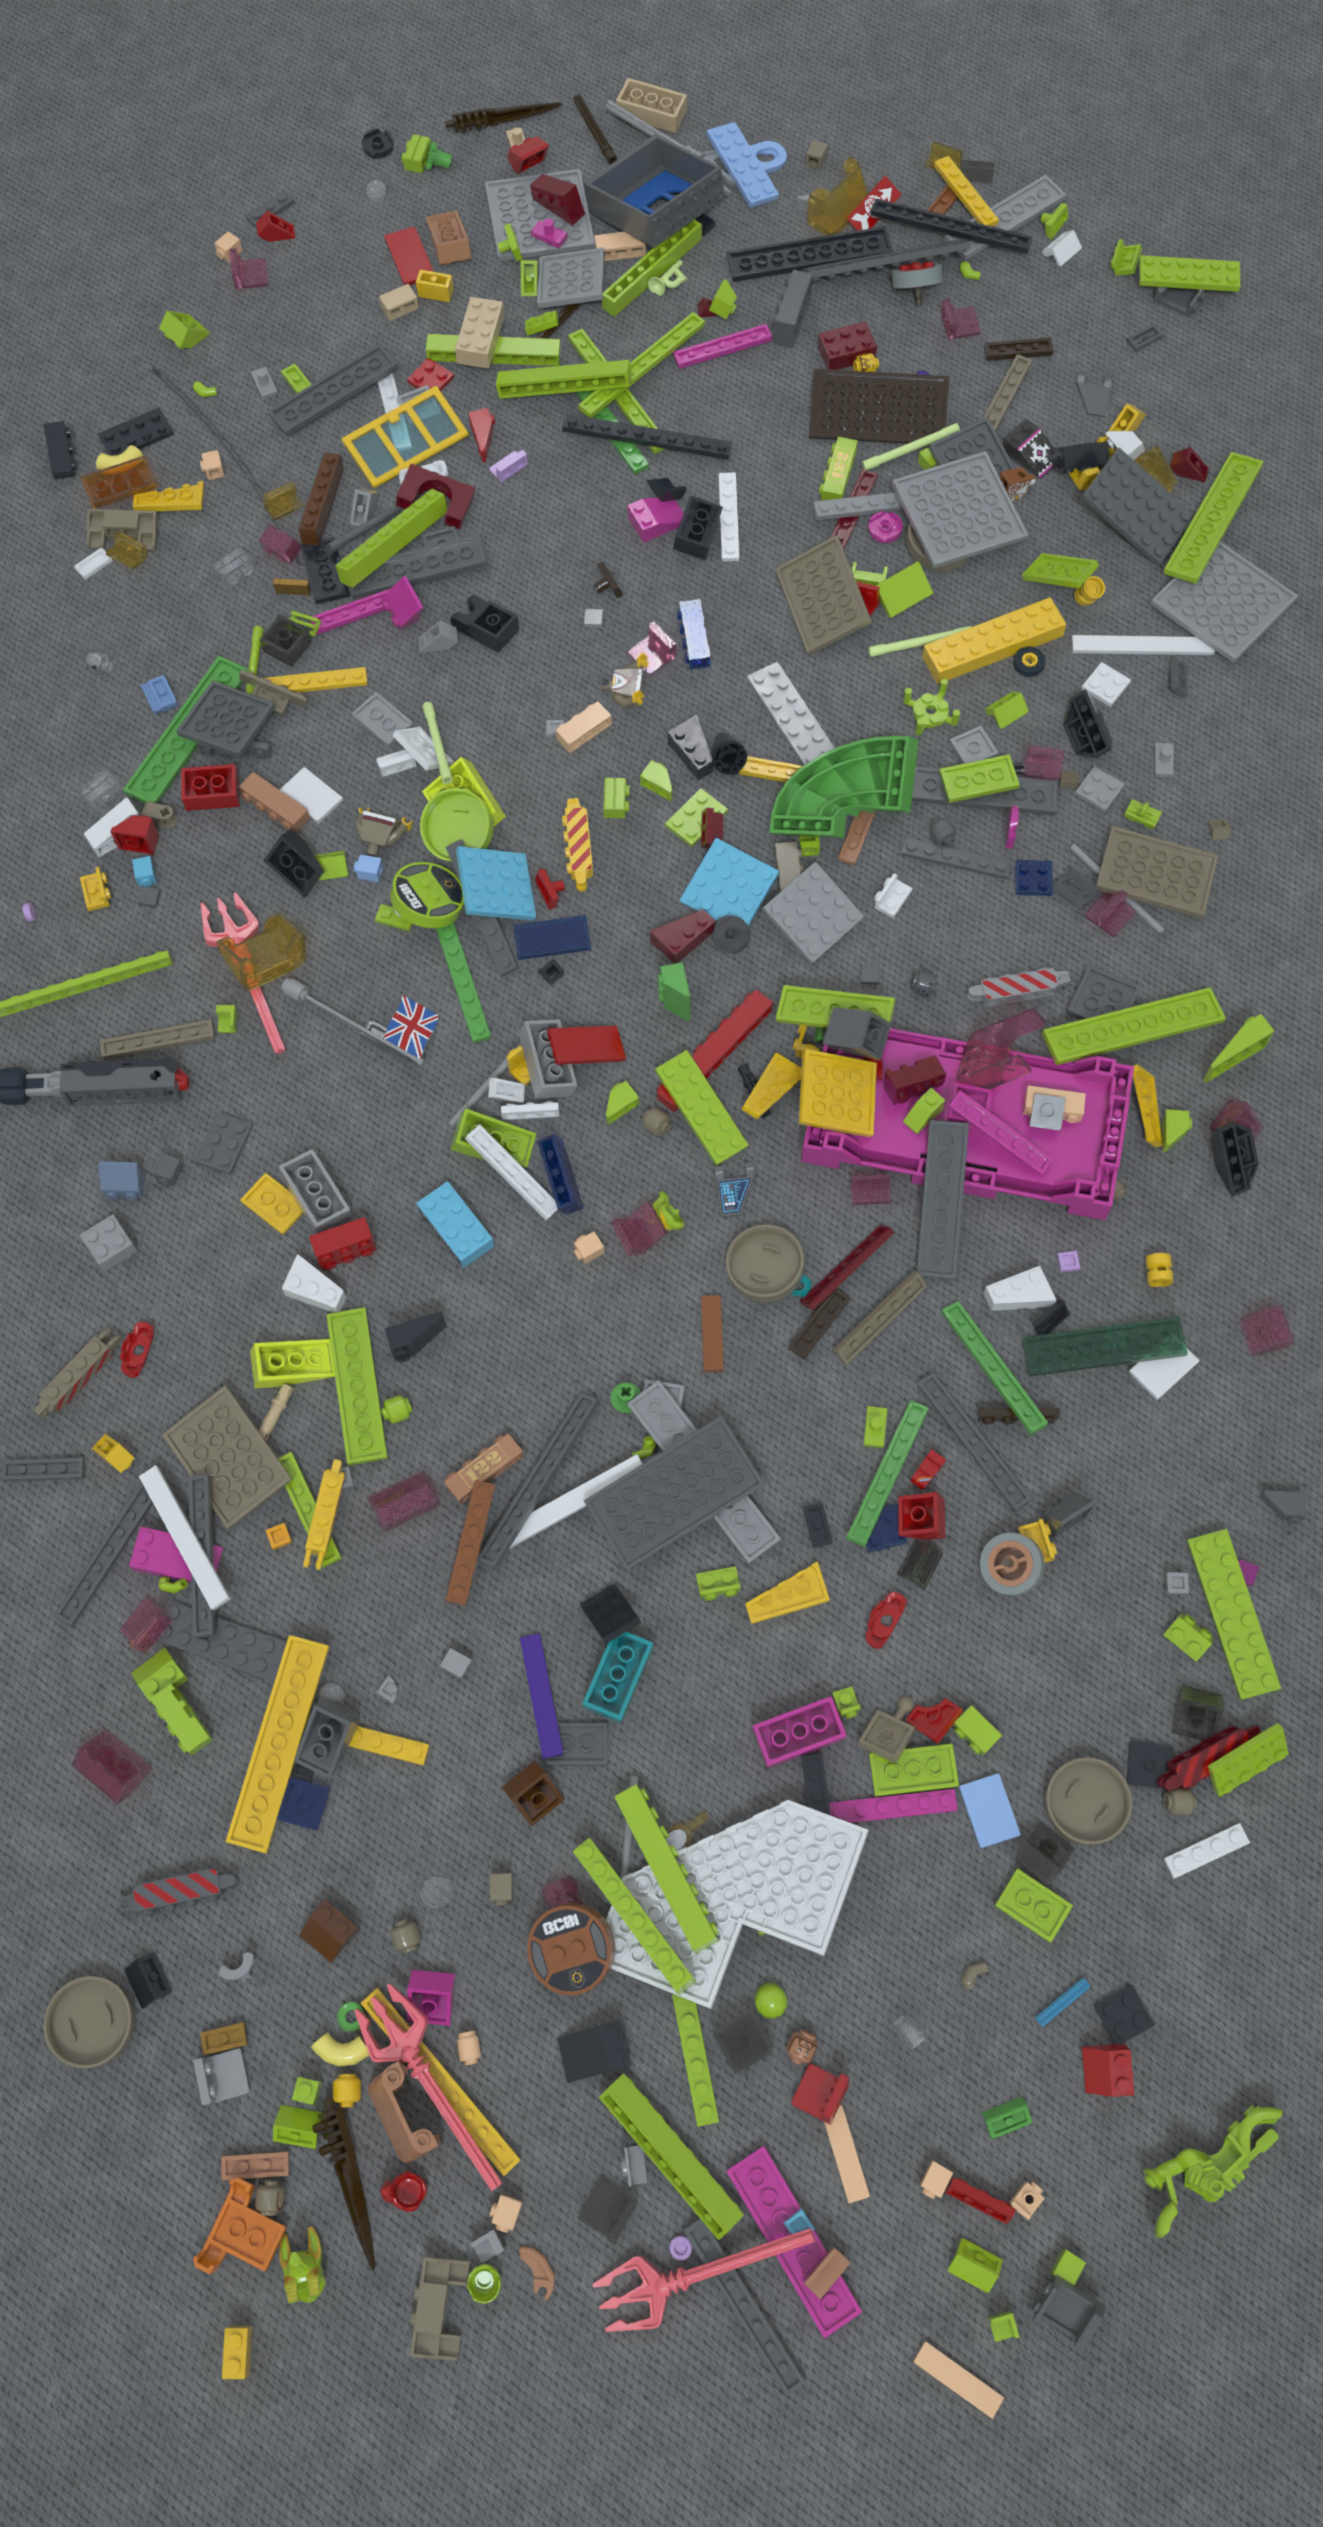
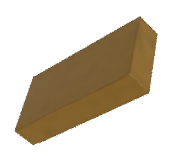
M274 578L275 593L310 596L311 590L308 581Z

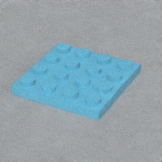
M715 838L679 901L696 911L703 909L716 922L728 915L737 916L743 919L749 927L780 872Z
M458 846L456 855L466 914L534 920L536 918L525 853Z

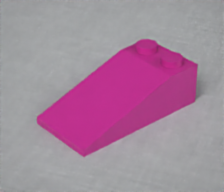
M140 1527L129 1567L137 1572L169 1577L175 1580L185 1579L191 1583V1572L170 1533ZM213 1545V1566L217 1572L223 1547Z

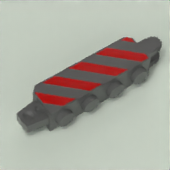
M211 1868L138 1884L132 1890V1894L118 1899L120 1912L135 1911L136 1913H142V1916H150L155 1914V1910L162 1908L164 1912L176 1910V1905L185 1904V1907L198 1905L197 1901L206 1899V1902H213L219 1900V1896L224 1895V1890L237 1887L240 1880L233 1874L221 1875L219 1871Z

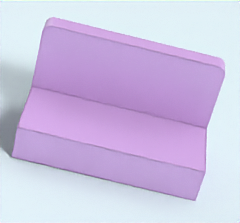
M523 450L518 453L514 451L491 466L489 470L500 482H503L528 465L527 454Z

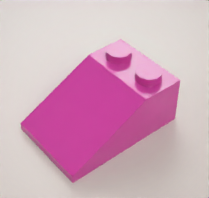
M644 498L627 505L628 519L643 543L679 528L684 515L676 500L662 502L659 498Z
M406 576L402 577L384 594L383 607L386 611L390 612L392 616L391 621L399 630L419 620L423 606Z

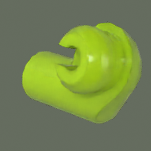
M967 261L960 264V271L964 278L980 279L981 272L973 271Z
M196 381L193 384L194 391L201 397L217 396L216 387L207 388L200 381Z
M645 1437L642 1450L632 1452V1456L637 1454L640 1460L652 1456L656 1448V1443L652 1437Z
M161 1577L158 1587L161 1591L175 1594L185 1589L188 1583L185 1579L170 1583L169 1577Z

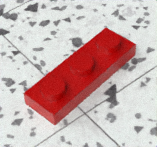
M953 2177L945 2191L946 2194L1006 2225L1013 2218L1016 2210L1008 2202L1000 2199L997 2200L989 2196V2193L985 2190L976 2189L960 2178L956 2179Z

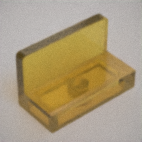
M933 141L931 153L925 166L935 169V161L949 156L956 166L960 168L963 151Z
M292 481L263 495L264 508L274 520H278L303 506V503L296 496V485Z
M118 531L114 534V546L106 551V555L134 569L146 560V546Z

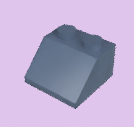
M99 1161L100 1189L106 1198L112 1200L118 1199V1197H125L128 1200L143 1198L146 1176L138 1163Z

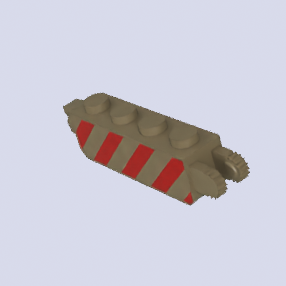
M109 1328L105 1329L98 1337L94 1336L39 1394L41 1398L34 1412L41 1418H44L49 1412L53 1413L55 1410L60 1412L113 1356L112 1351L120 1343L121 1338L115 1336L105 1345L104 1342L112 1334V1330Z

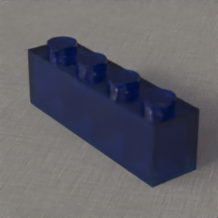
M700 599L679 601V609H676L677 620H681L679 632L684 636V638H681L682 648L686 649L687 652L684 653L685 664H689L690 670L710 667L711 657Z
M552 1134L538 1140V1147L558 1211L568 1215L583 1209L584 1207L563 1139Z

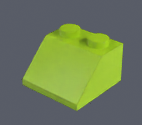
M166 310L159 327L165 333L164 336L173 340L175 345L181 349H191L211 333L190 314Z
M166 1647L131 1673L137 1685L151 1703L150 1698L169 1684L179 1688L189 1680Z

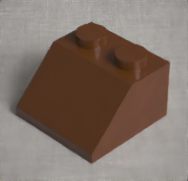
M533 1761L502 1787L531 1826L535 1825L565 1800L536 1761Z
M324 1899L308 1919L300 1936L332 1964L360 1928L332 1903Z

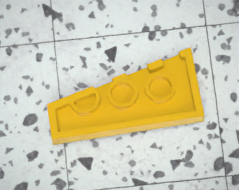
M199 481L198 485L193 486L184 484L182 485L183 488L172 489V487L165 488V490L159 493L155 490L135 494L133 510H202L204 481Z
M1138 1064L1133 1065V1079L1145 1128V1139L1154 1147L1163 1146L1155 1077Z
M818 1561L745 1603L751 1625L830 1602Z

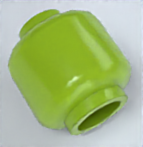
M398 1395L385 1400L384 1408L381 1409L384 1420L388 1419L390 1423L396 1424L407 1420L410 1413H412V1408L408 1398Z

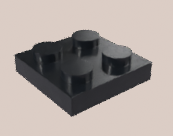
M1129 1985L1093 2005L1114 2044H1122L1155 2026L1133 1985Z

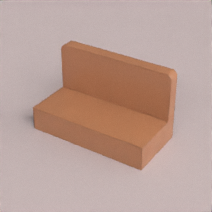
M832 2246L805 2278L803 2283L821 2299L849 2266L850 2262Z

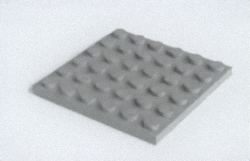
M580 169L545 174L576 184L585 215L573 226L539 204L532 197L530 184L542 174L485 182L499 262L515 259L511 249L500 253L497 243L508 239L504 225L509 223L516 235L522 258L595 248ZM545 219H552L554 227L567 232L568 238L560 248L531 236V230L539 220L544 222Z
M986 451L892 480V486L933 569L1028 538V533Z
M1220 542L1197 584L1174 577L1151 600L1150 605L1229 661L1235 663L1297 600L1298 595Z

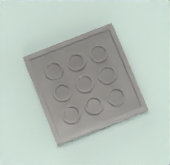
M604 247L540 256L537 295L538 309L603 300Z
M816 861L762 908L765 914L810 964L864 918L863 914Z

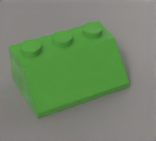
M683 962L660 966L661 974H657L659 1001L664 1003L665 1009L685 1021H690V993Z

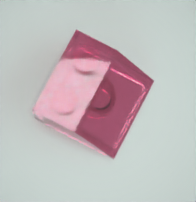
M1231 1099L1209 1126L1212 1133H1214L1216 1128L1234 1121L1252 1129L1254 1140L1263 1129L1262 1124L1248 1102Z
M1282 1304L1261 1309L1239 1319L1251 1357L1287 1349L1294 1342Z

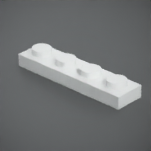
M1239 1823L1163 1860L1172 1878L1175 1879L1250 1842Z

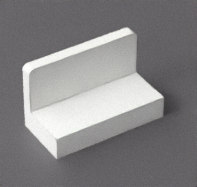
M1071 230L1063 232L1042 252L1046 257L1053 255L1057 265L1062 266L1082 247L1075 231Z
M406 749L376 759L382 777L417 767L415 759Z

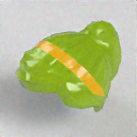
M660 1191L659 1198L649 1209V1223L654 1226L659 1225L665 1230H681L685 1226V1221L679 1216V1210L674 1209L669 1204L668 1195Z

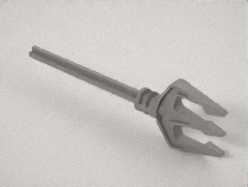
M607 101L605 105L607 110L649 136L656 134L715 165L722 163L715 150L702 153L697 151L696 148H692L691 145L685 147L614 102ZM722 170L723 181L726 184L737 187L730 174ZM724 185L725 195L729 196L730 190Z

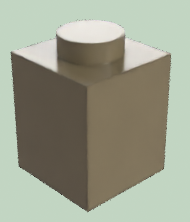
M812 140L806 153V165L821 170L827 157L828 144Z
M512 1873L490 1874V1901L495 1902V1906H508V1902H513Z

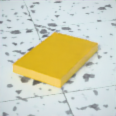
M267 1173L240 1199V1202L282 1235L303 1214L291 1192Z

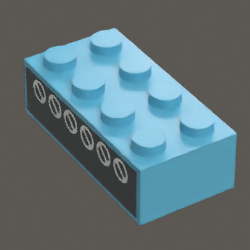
M448 1181L416 1203L420 1214L462 1268L494 1247L493 1238Z

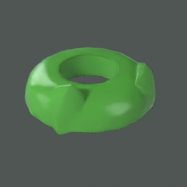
M815 1028L813 1040L815 1043L824 1040L825 1028Z
M347 2002L341 2006L337 2019L342 2029L350 2032L360 2029L358 2020L354 2023H349L346 2016L349 2011H355L356 2009H359L365 2015L361 2004Z

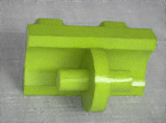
M1132 799L1124 816L1130 821H1137L1143 824L1144 827L1154 829L1162 812L1149 807L1150 803L1148 802L1142 804Z

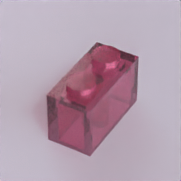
M270 524L258 541L263 546V551L269 555L273 553L275 554L274 557L279 561H287L290 564L302 547L294 538Z

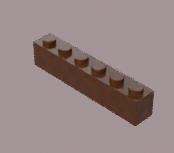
M324 452L298 528L302 544L319 546L344 471L341 454Z

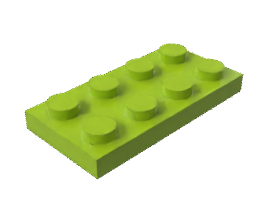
M1041 553L1022 574V577L1025 581L1080 588L1099 567L1097 560Z
M1010 754L941 768L939 771L949 803L1019 789L1020 785Z
M1279 1723L1273 1725L1208 1766L1213 1789L1218 1797L1230 1793L1240 1784L1249 1781L1256 1774L1265 1771L1269 1766L1289 1755L1283 1727Z
M953 1744L905 1749L896 1764L874 1753H869L875 1797L959 1787Z

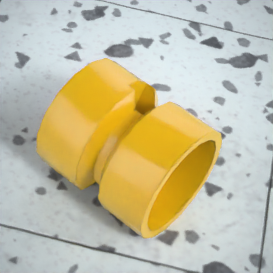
M1089 577L1080 588L1075 589L1074 597L1076 602L1081 606L1091 605L1104 594V582L1099 577Z
M1154 1253L1146 1257V1269L1149 1271L1147 1272L1149 1286L1165 1287L1173 1284V1272L1170 1270L1172 1267L1170 1254Z

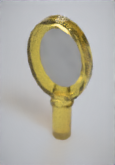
M703 1811L692 1822H689L687 1826L679 1824L669 1827L666 1830L669 1835L666 1838L669 1846L673 1844L677 1851L687 1848L691 1842V1833L696 1831L709 1816Z

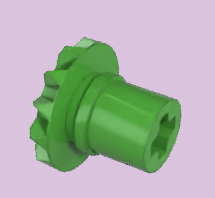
M432 142L426 161V168L431 170L432 165L449 170L452 154L443 152L440 149L437 150V143Z
M628 1382L617 1385L611 1393V1403L614 1409L621 1413L630 1414L632 1411L627 1406V1403L638 1396L641 1390L635 1384Z

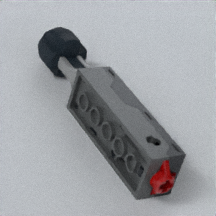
M170 1057L157 1060L145 1058L143 1060L126 1059L124 1061L106 1060L105 1062L87 1061L86 1063L68 1062L67 1064H61L60 1071L48 1074H28L27 1070L23 1067H7L0 1069V1103L5 1105H25L31 1096L63 1097L69 1107L182 1102V1091L188 1090L190 1083L189 1076L180 1069L176 1059Z

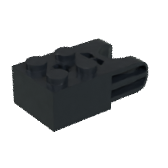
M472 595L467 599L469 611L472 613L464 615L457 612L453 614L450 618L451 625L456 627L457 631L499 653L519 631L518 616L491 601L486 602Z

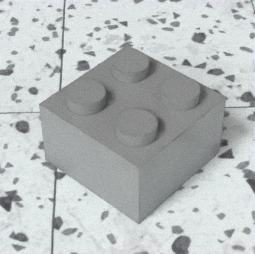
M114 1215L109 1216L80 1234V1237L103 1272L137 1252Z

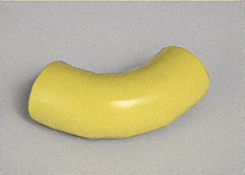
M132 445L116 456L101 453L97 458L96 468L112 474L123 473L136 466L142 459L143 454Z
M326 2033L311 2046L312 2050L326 2063L339 2067L355 2065L369 2056L366 2043L361 2036L356 2037L349 2043L342 2044L335 2041L329 2033Z

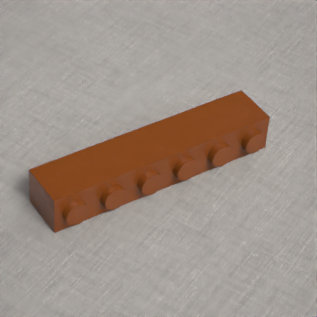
M478 1480L474 1481L445 1598L447 1602L466 1605L495 1484Z

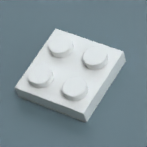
M1101 662L1082 685L1081 690L1086 689L1091 696L1111 707L1130 684L1131 679Z

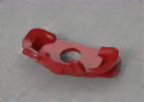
M136 1323L133 1332L128 1333L122 1343L120 1360L123 1362L121 1371L130 1378L138 1377L144 1367L154 1334V1326L149 1323ZM142 1345L144 1352L141 1355H135V1348Z
M889 1593L884 1601L881 1600L871 1610L870 1619L867 1624L868 1630L866 1632V1642L871 1647L881 1649L888 1641L907 1604V1599L900 1593ZM886 1615L891 1616L893 1619V1623L887 1627L881 1624L882 1617Z

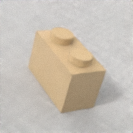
M409 284L379 296L381 309L389 321L419 309L417 296Z

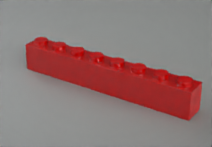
M755 990L752 994L749 993L744 998L740 1007L736 1006L728 1019L725 1018L720 1023L719 1028L708 1035L707 1041L703 1045H698L691 1057L706 1079L772 1012L773 1002L758 990ZM662 1083L657 1089V1100L675 1113L678 1106Z

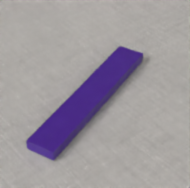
M540 1633L520 1637L542 1758L544 1760L562 1756L564 1754Z

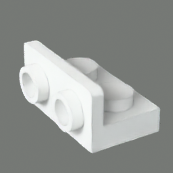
M895 873L891 878L888 877L883 885L884 889L882 892L878 891L874 898V901H876L875 909L893 919L913 889L897 880L898 875Z

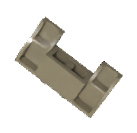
M88 509L86 546L89 549H100L101 547L105 549L106 538L138 539V550L156 551L158 538L156 533L158 524L157 512Z
M428 2256L423 2258L420 2286L416 2285L414 2300H418L417 2308L412 2311L410 2324L414 2325L410 2357L458 2360L461 2335L443 2333L449 2284L467 2286L471 2261Z

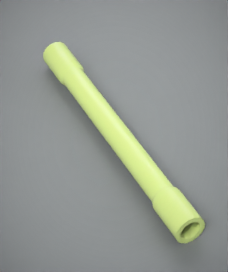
M955 423L889 452L862 461V466L867 471L882 463L932 444L959 431V425Z
M971 626L889 644L868 647L869 656L875 657L890 652L924 646L971 628Z
M425 702L423 704V711L432 737L441 779L444 784H450L453 778L444 752L434 707L431 702Z

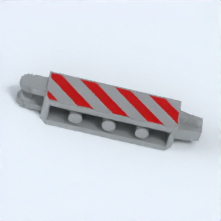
M1046 967L1040 968L1037 971H1023L1015 975L1005 974L998 978L988 977L981 980L980 985L969 988L967 999L971 1003L983 1001V1005L986 1007H993L1049 997L1055 994L1057 988L1068 985L1070 977L1068 971H1055L1054 968Z

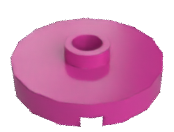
M880 511L870 518L868 525L869 534L878 542L891 543L901 536L903 529L902 520L893 512L885 513V511Z

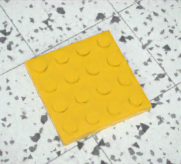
M805 1049L802 1053L799 1124L872 1137L874 1135L877 1063Z

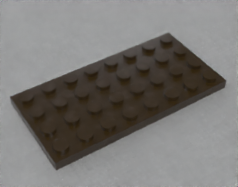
M814 369L809 438L837 440L838 437L864 442L908 444L938 432L946 427L949 376Z

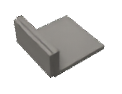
M1034 1094L1029 1126L1060 1130L1066 1098Z
M639 2145L625 2147V2157L621 2158L623 2177L628 2176L629 2187L635 2184L647 2183L644 2151Z

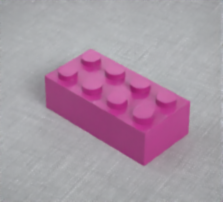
M831 1696L755 1724L752 1727L767 1769L841 1742L847 1737Z

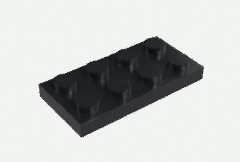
M159 407L98 433L102 444L110 456L123 453L130 445L140 450L174 435Z
M334 537L320 540L319 546L300 544L315 604L350 597L347 585L340 582L335 566L340 562L338 550L331 553L327 548V544L333 541Z

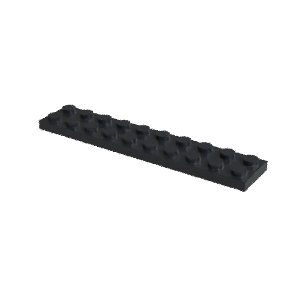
M882 226L727 251L726 257L732 280L735 282L790 273L793 270L803 271V268L893 252L887 228Z

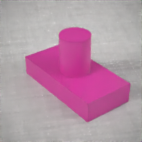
M545 219L544 222L539 220L531 230L532 237L557 248H560L568 238L567 232L554 227L552 219Z

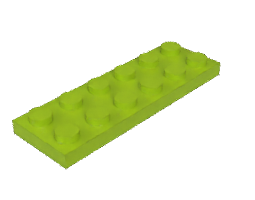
M1140 255L1139 286L1239 292L1240 261Z
M784 985L776 1021L828 1028L833 1007L870 1011L891 1023L896 1000L892 997Z
M687 1050L654 1070L716 1166L749 1146Z

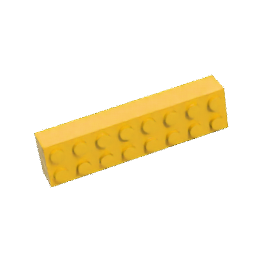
M1050 597L926 644L923 648L922 658L936 683L940 684L942 679L950 680L1013 656L1023 647H1036L1064 636L1066 622Z

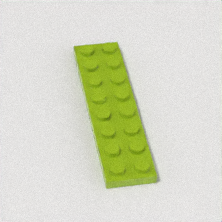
M366 1308L326 1314L347 1464L350 1466L388 1459Z
M1224 1529L1188 1539L1187 1544L1239 1699L1243 1700L1280 1690L1281 1686L1228 1530Z

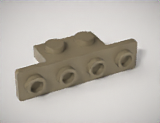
M240 671L239 680L255 687L251 695L275 704L273 713L283 716L289 702L306 708L307 698L303 694L289 691L288 688L282 685H275L266 678L261 679L250 671Z

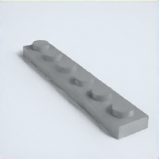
M896 492L813 502L816 520L869 515L880 511H885V513L904 511Z

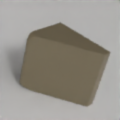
M1060 771L1059 787L1077 789L1079 784L1078 772Z
M1225 819L1207 821L1212 840L1230 838L1231 827Z

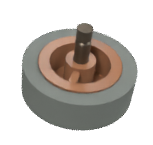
M1003 1533L997 1535L986 1544L980 1558L982 1576L986 1583L999 1593L1010 1596L1026 1594L1039 1584L1044 1574L1045 1562L1042 1551L1033 1540L1021 1534Z

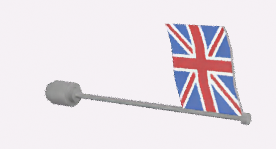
M286 978L282 983L281 990L286 996L298 1003L307 999L418 1062L419 1066H423L425 1060L422 1059L425 1046L438 1023L439 1015L402 995L400 1006L389 1022L385 1036L382 1038L310 997L309 987L296 979Z

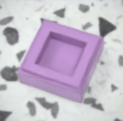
M1077 1250L1057 1253L1060 1273L1081 1269Z

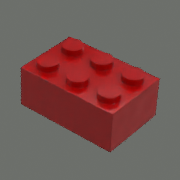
M236 765L181 768V800L185 810L240 807L239 774Z
M365 1217L309 1236L321 1270L334 1269L337 1264L343 1262L345 1264L351 1263L357 1257H368L374 1251H377Z

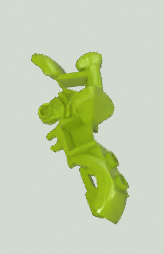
M1252 2105L1243 2113L1246 2118L1241 2123L1236 2120L1227 2129L1230 2133L1223 2139V2147L1218 2153L1207 2155L1204 2152L1189 2148L1181 2151L1175 2158L1164 2162L1155 2169H1144V2180L1152 2189L1156 2187L1161 2191L1165 2182L1170 2201L1158 2215L1155 2223L1154 2238H1163L1168 2234L1171 2223L1178 2214L1176 2207L1178 2201L1171 2177L1185 2172L1183 2187L1194 2191L1207 2202H1216L1224 2195L1225 2190L1230 2192L1232 2188L1236 2187L1232 2179L1238 2184L1241 2180H1244L1245 2175L1242 2171L1250 2166L1249 2163L1259 2153H1264L1278 2140V2134L1273 2129H1269L1255 2142V2148L1250 2152V2134L1253 2127L1260 2124L1276 2123L1281 2118L1283 2110L1274 2107L1260 2108L1257 2106L1255 2108Z

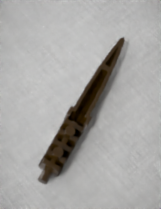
M538 103L467 111L452 114L453 120L445 121L446 128L454 127L455 132H458V128H460L461 132H465L467 130L466 127L472 130L474 125H476L477 129H481L482 124H484V127H488V125L493 127L498 126V123L513 121L560 107L562 103Z
M332 2098L323 2100L326 2112L318 2115V2119L322 2121L314 2124L312 2130L315 2134L325 2130L323 2138L324 2140L327 2139L328 2144L319 2147V2153L321 2156L329 2153L332 2154V2157H329L330 2162H335L334 2170L336 2176H338L354 2229L369 2266L374 2270L375 2257L363 2187L356 2164V2154L342 2107L335 2109Z

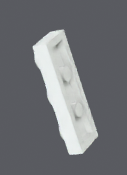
M547 1101L543 1104L532 1102L524 1105L507 1104L506 1106H501V1114L503 1120L559 1117V1105L552 1101Z

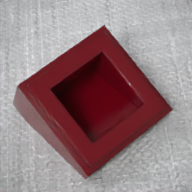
M702 298L697 304L699 317L718 316L709 311L712 304L711 300Z

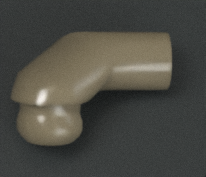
M986 1962L966 1967L961 1977V1983L965 1989H973L977 1975L988 1972Z

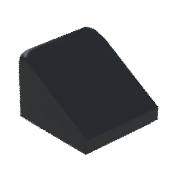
M554 959L548 961L537 970L550 985L565 974Z

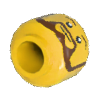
M872 353L858 355L856 360L853 361L854 371L876 372L877 368H879V361Z

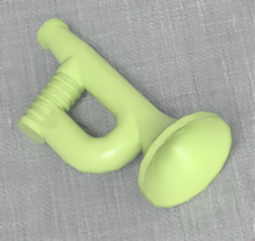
M677 260L660 278L651 277L648 281L651 292L661 296L665 292V286L676 288L681 283L687 281V277L679 270L683 262ZM675 274L677 278L674 281H670L669 278Z

